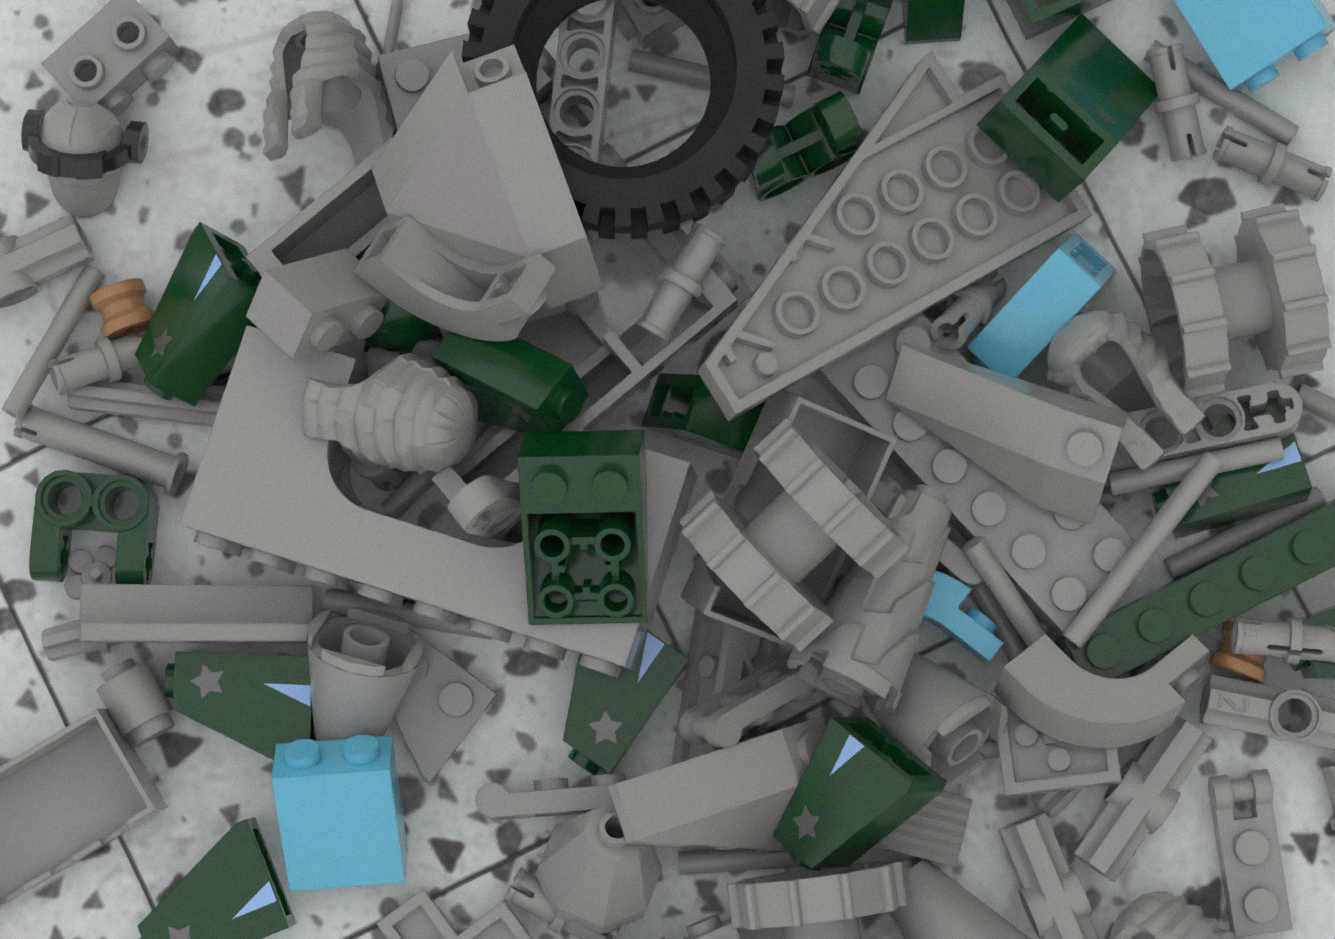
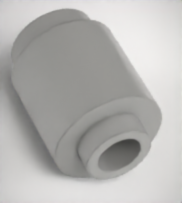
M129 658L110 667L101 674L105 683L96 690L122 737H129L135 748L159 737L175 726L170 716L173 707L148 662L136 666L133 659Z

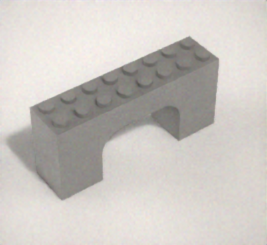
M246 326L180 525L197 531L193 542L237 557L241 556L243 548L246 547L251 549L248 557L249 560L290 574H294L296 565L299 564L305 566L302 577L344 591L348 590L350 581L360 584L357 594L400 609L404 598L415 601L412 612L455 626L459 615L471 619L468 630L506 643L510 642L512 633L526 637L524 648L564 661L567 650L582 654L580 666L618 678L621 668L634 671L682 527L678 520L686 514L698 477L690 462L645 449L648 623L529 625L523 541L507 547H484L369 511L362 505L353 490L350 480V457L341 448L339 442L303 435L301 421L303 418L301 416L302 399L308 377L335 384H357L369 377L366 367L355 358L329 350L291 359L286 353L280 351L273 341L260 329ZM580 428L577 429V431H587Z

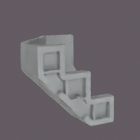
M513 44L459 65L451 50L371 169L390 222L410 215L451 249L468 258L486 264L505 265L540 253L556 267V270L545 286L548 290V296L541 307L546 309L557 307L604 289L582 222L515 45Z

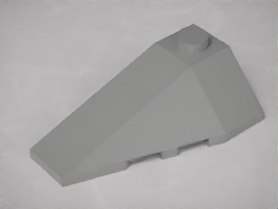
M903 343L886 398L1035 506L1090 524L1093 523L1128 413L907 343Z
M823 716L738 742L734 747L720 748L609 785L608 787L626 843L674 847L689 845L710 846L720 850H733L737 848L756 849L758 852L775 853L787 849L773 835L826 728Z

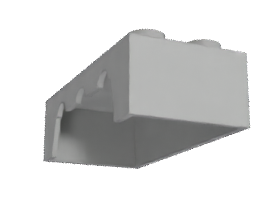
M784 390L766 400L723 498L726 503H730L748 522H751L784 490V487L758 459L759 454L754 448L786 417L836 463L870 500L897 439L871 426ZM840 546L834 549L803 579L824 604L847 554ZM700 554L698 555L680 596L683 600L704 615L793 649L794 645L789 644L785 640L782 641L774 631L763 623L751 610L747 609L718 575L706 565L705 560Z
M107 709L92 711L0 766V908L168 808L128 737H122Z

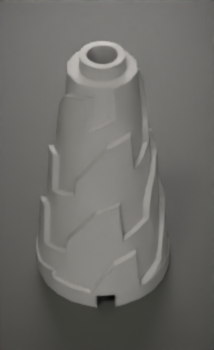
M917 484L914 490H903L901 494L891 501L884 516L903 536L904 542L910 549L878 580L863 567L861 568L855 561L852 562L830 599L827 598L825 602L826 610L833 619V622L803 651L800 652L794 646L787 660L789 670L791 668L796 669L798 665H801L796 675L799 679L825 695L859 709L864 696L877 699L871 713L892 715L895 712L904 691H901L921 635L917 634L935 585V582H932V578L951 531L948 522L952 511L945 505L948 499L943 493L930 486Z

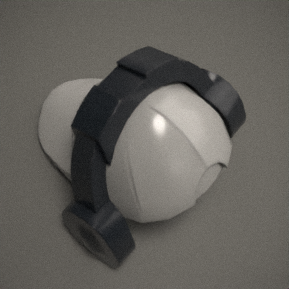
M69 100L54 104L47 113L43 110L29 109L23 119L21 141L23 150L29 152V157L37 165L38 171L48 175L52 192L59 205L74 216L92 217L104 212L113 203L117 195L122 167L127 163H143L148 149L149 129L147 122L132 120L123 133L120 121L109 109L97 103L69 102Z

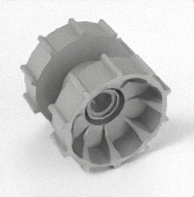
M1284 203L1241 212L1242 222L1238 235L1234 236L1237 245V262L1218 267L1211 266L1207 253L1200 241L1199 232H1188L1185 224L1143 233L1144 244L1138 261L1141 267L1143 307L1146 310L1150 332L1156 344L1162 345L1167 350L1170 373L1190 399L1225 392L1224 382L1228 371L1232 369L1229 361L1228 341L1252 335L1265 360L1266 370L1273 369L1278 371L1281 379L1324 370L1323 359L1326 356L1327 349L1332 348L1329 339L1327 309L1329 298L1325 294L1322 275L1316 257V246L1311 243L1309 235L1300 220L1298 209L1285 210Z
M786 417L754 448L759 454L758 459L784 487V490L751 522H748L730 503H726L710 490L678 521L683 526L681 533L691 542L696 551L705 560L706 565L718 575L743 602L745 607L751 610L763 623L774 631L782 641L785 640L789 644L794 645L801 652L833 622V619L828 615L826 605L820 601L803 580L834 549L840 546L861 568L863 567L878 580L910 547L904 542L903 536L880 512L877 506L841 468Z
M901 861L855 863L849 867L822 868L820 871L809 869L786 871L741 879V881L726 884L732 928L755 930L783 927L784 939H861L858 917L892 912L898 907L907 906Z

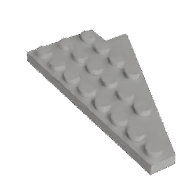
M932 52L925 55L915 66L697 372L728 422L1068 232L1092 216L1076 188L1058 203L976 125L1011 88L1003 74L960 96Z

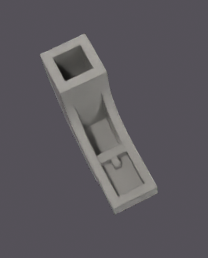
M408 215L381 227L353 272L401 308L435 326L462 336L498 342L516 339L527 319L543 305L548 296V290L545 286L556 270V267L540 253L505 265H492L473 260L442 243Z
M1044 634L1003 667L994 692L1022 720L1055 739L1091 748L1123 747L1148 740L1173 725L1185 702L1183 698L1204 677L1199 672V669L1209 650L1194 635H1191L1146 672L1134 677L1114 679L1101 677L1082 669Z

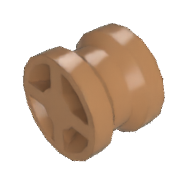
M141 278L113 283L97 290L89 297L92 308L101 313L104 321L100 329L103 337H108L110 341L147 329L155 311L146 306L143 298L147 290Z
M1229 620L1223 623L1221 633L1224 637L1220 649L1212 652L1208 663L1234 676L1263 684L1267 674L1264 668L1267 656L1232 654L1231 631L1233 621Z

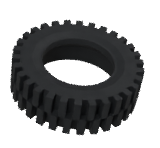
M481 0L482 4L479 10L472 8L467 22L470 35L468 41L463 40V63L514 44L540 108L536 89L537 69L542 51L548 39L568 16L580 8L600 0ZM646 0L668 9L685 22L699 40L710 72L709 100L699 125L680 147L667 156L644 165L630 167L599 164L569 149L553 133L543 116L583 228L598 231V238L615 240V233H631V240L648 238V231L662 229L663 235L679 230L681 222L691 218L693 222H697L708 216L712 206L718 202L723 205L734 195L737 185L741 181L746 182L770 140L784 87L785 75H782V66L785 56L783 42H778L777 39L779 22L774 9L767 11L765 6L766 0Z

